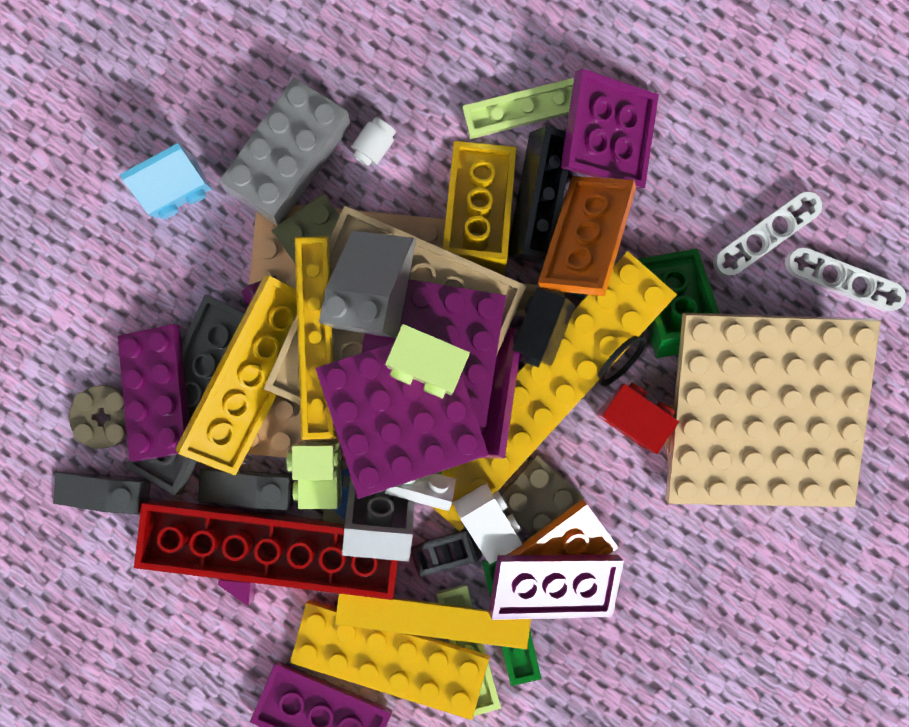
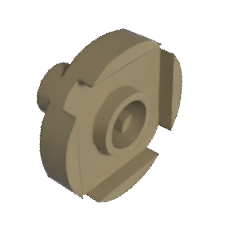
M93 386L74 397L69 412V422L74 438L78 442L92 448L105 449L117 446L126 439L124 400L121 390L113 386ZM100 408H104L105 414H110V420L105 421L103 427L95 419V414L99 413Z

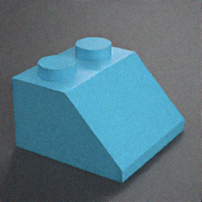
M179 143L120 174L124 183L145 211L157 219L159 217L167 219L174 216L179 211L178 207L187 202L195 204L203 200L207 196L206 192L212 189L195 156Z

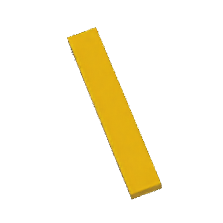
M329 236L295 237L301 440L336 438L335 427L316 371L317 367L333 362L332 328L319 322L325 289L330 280Z
M339 594L335 625L527 649L531 619L492 620L488 609L393 597V600Z

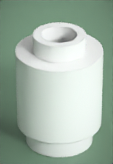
M375 117L372 122L366 124L352 144L351 148L355 151L353 157L367 167L371 163L378 165L394 142L393 136L396 131L385 121Z

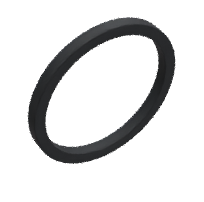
M642 334L639 337L633 336L618 347L601 368L598 374L600 379L598 383L602 386H607L619 379L643 352L647 343L646 337ZM640 341L631 359L613 376L604 379L607 370L616 358L630 345Z

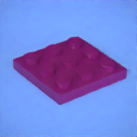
M586 69L575 71L561 168L598 178L635 180L636 189L645 188L659 94Z

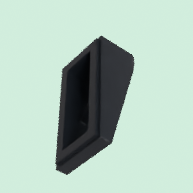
M467 529L411 546V553L419 577L474 563L482 558L481 550ZM461 539H463L464 545L468 555H465ZM448 543H453L457 558L453 559ZM437 546H440L443 558L445 561L443 563L440 562L436 550ZM428 549L433 566L428 567L423 552Z

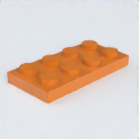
M572 176L538 280L541 290L605 296L635 195V180Z

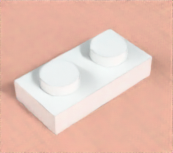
M434 473L387 489L385 494L449 511L456 479Z

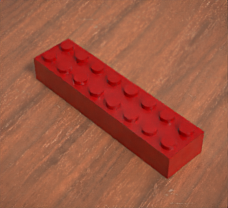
M153 498L141 504L134 568L393 600L399 561L342 556L345 524L324 522L322 519Z

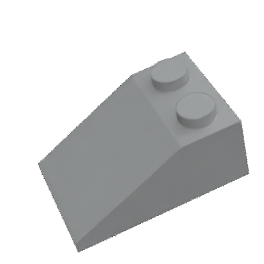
M352 230L326 286L319 322L337 330L397 338L416 239Z
M350 478L342 556L409 562L415 502L385 494L386 490L358 499L352 479Z

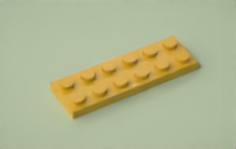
M267 274L264 275L175 448L178 454L236 476L277 394L265 390L264 387L297 314V293L295 288Z
M312 600L306 602L290 663L469 720L473 719L490 655L432 637L335 625L337 608Z

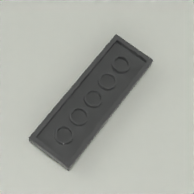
M206 294L182 343L189 421L245 314ZM177 454L137 462L129 461L128 459L125 467L173 495H182L197 461Z

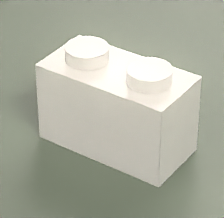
M487 483L453 502L460 519L489 564L497 561L498 555H507L523 545L517 535L522 530L513 514L505 515L503 510L508 508L499 491L491 492Z

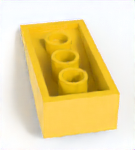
M454 141L443 249L501 275H505L516 147Z

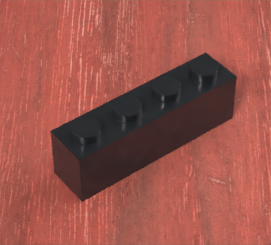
M544 126L529 133L508 246V257L533 263L545 262L561 212L568 170L561 168L566 131Z

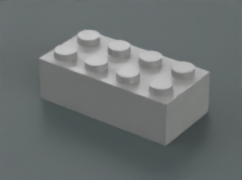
M294 77L219 182L229 195L275 225H280L350 128L348 111Z

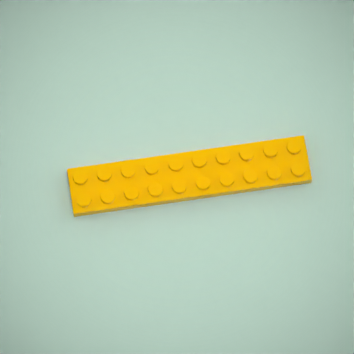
M626 251L613 267L605 296L587 295L574 309L552 366L541 363L539 368L525 364L517 372L505 459L479 458L443 470L441 475L456 479L452 504L449 511L436 507L432 508L461 532L465 525L460 519L453 502L487 483L492 493L498 491L600 380L598 374L615 350L631 337H639L677 294L630 252ZM625 349V350L616 358V360L611 364V366L621 357V355H622L627 349Z

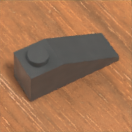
M200 469L198 501L257 509L288 510L293 506L294 480H292V474L238 471L235 476L222 470Z
M55 472L53 504L107 513L140 514L141 504L150 499L151 481L143 477Z

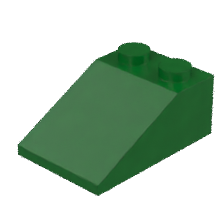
M698 248L637 259L677 294L647 327L656 359L679 355L682 313L720 314Z

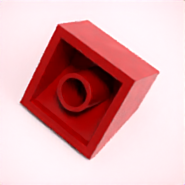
M633 382L629 386L620 384L599 409L596 416L646 451L658 454L680 422L672 417L675 411L660 401L656 405L645 398L648 393Z

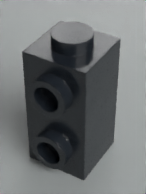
M536 288L534 296H531L527 301L525 307L526 316L523 324L517 328L513 338L514 346L512 350L522 355L520 361L539 368L541 363L552 366L576 306L565 297Z

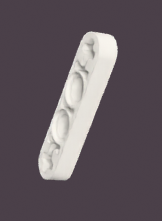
M803 192L793 197L721 249L713 260L716 272L725 277L733 276L750 266L815 219L822 210L820 197L813 192ZM801 200L803 202H811L810 213L806 211L794 217L792 212L803 205ZM775 217H782L787 221L788 228L784 234L776 233L773 230L772 222ZM750 235H756L762 240V248L759 252H752L748 249L746 241ZM741 251L744 256L733 262L734 269L723 267L722 263L725 262L724 255L730 257Z
M799 248L791 251L785 259L786 270L792 276L875 309L886 312L898 310L906 301V292L898 283L814 250ZM804 255L805 263L815 265L818 263V260L820 263L815 270L809 267L798 270V263L794 262L795 258ZM827 265L835 267L838 272V277L833 283H828L823 278V270ZM856 277H862L867 283V289L862 295L855 293L852 288V282ZM876 290L879 292H890L892 290L891 296L895 298V301L886 304L887 298L873 294Z

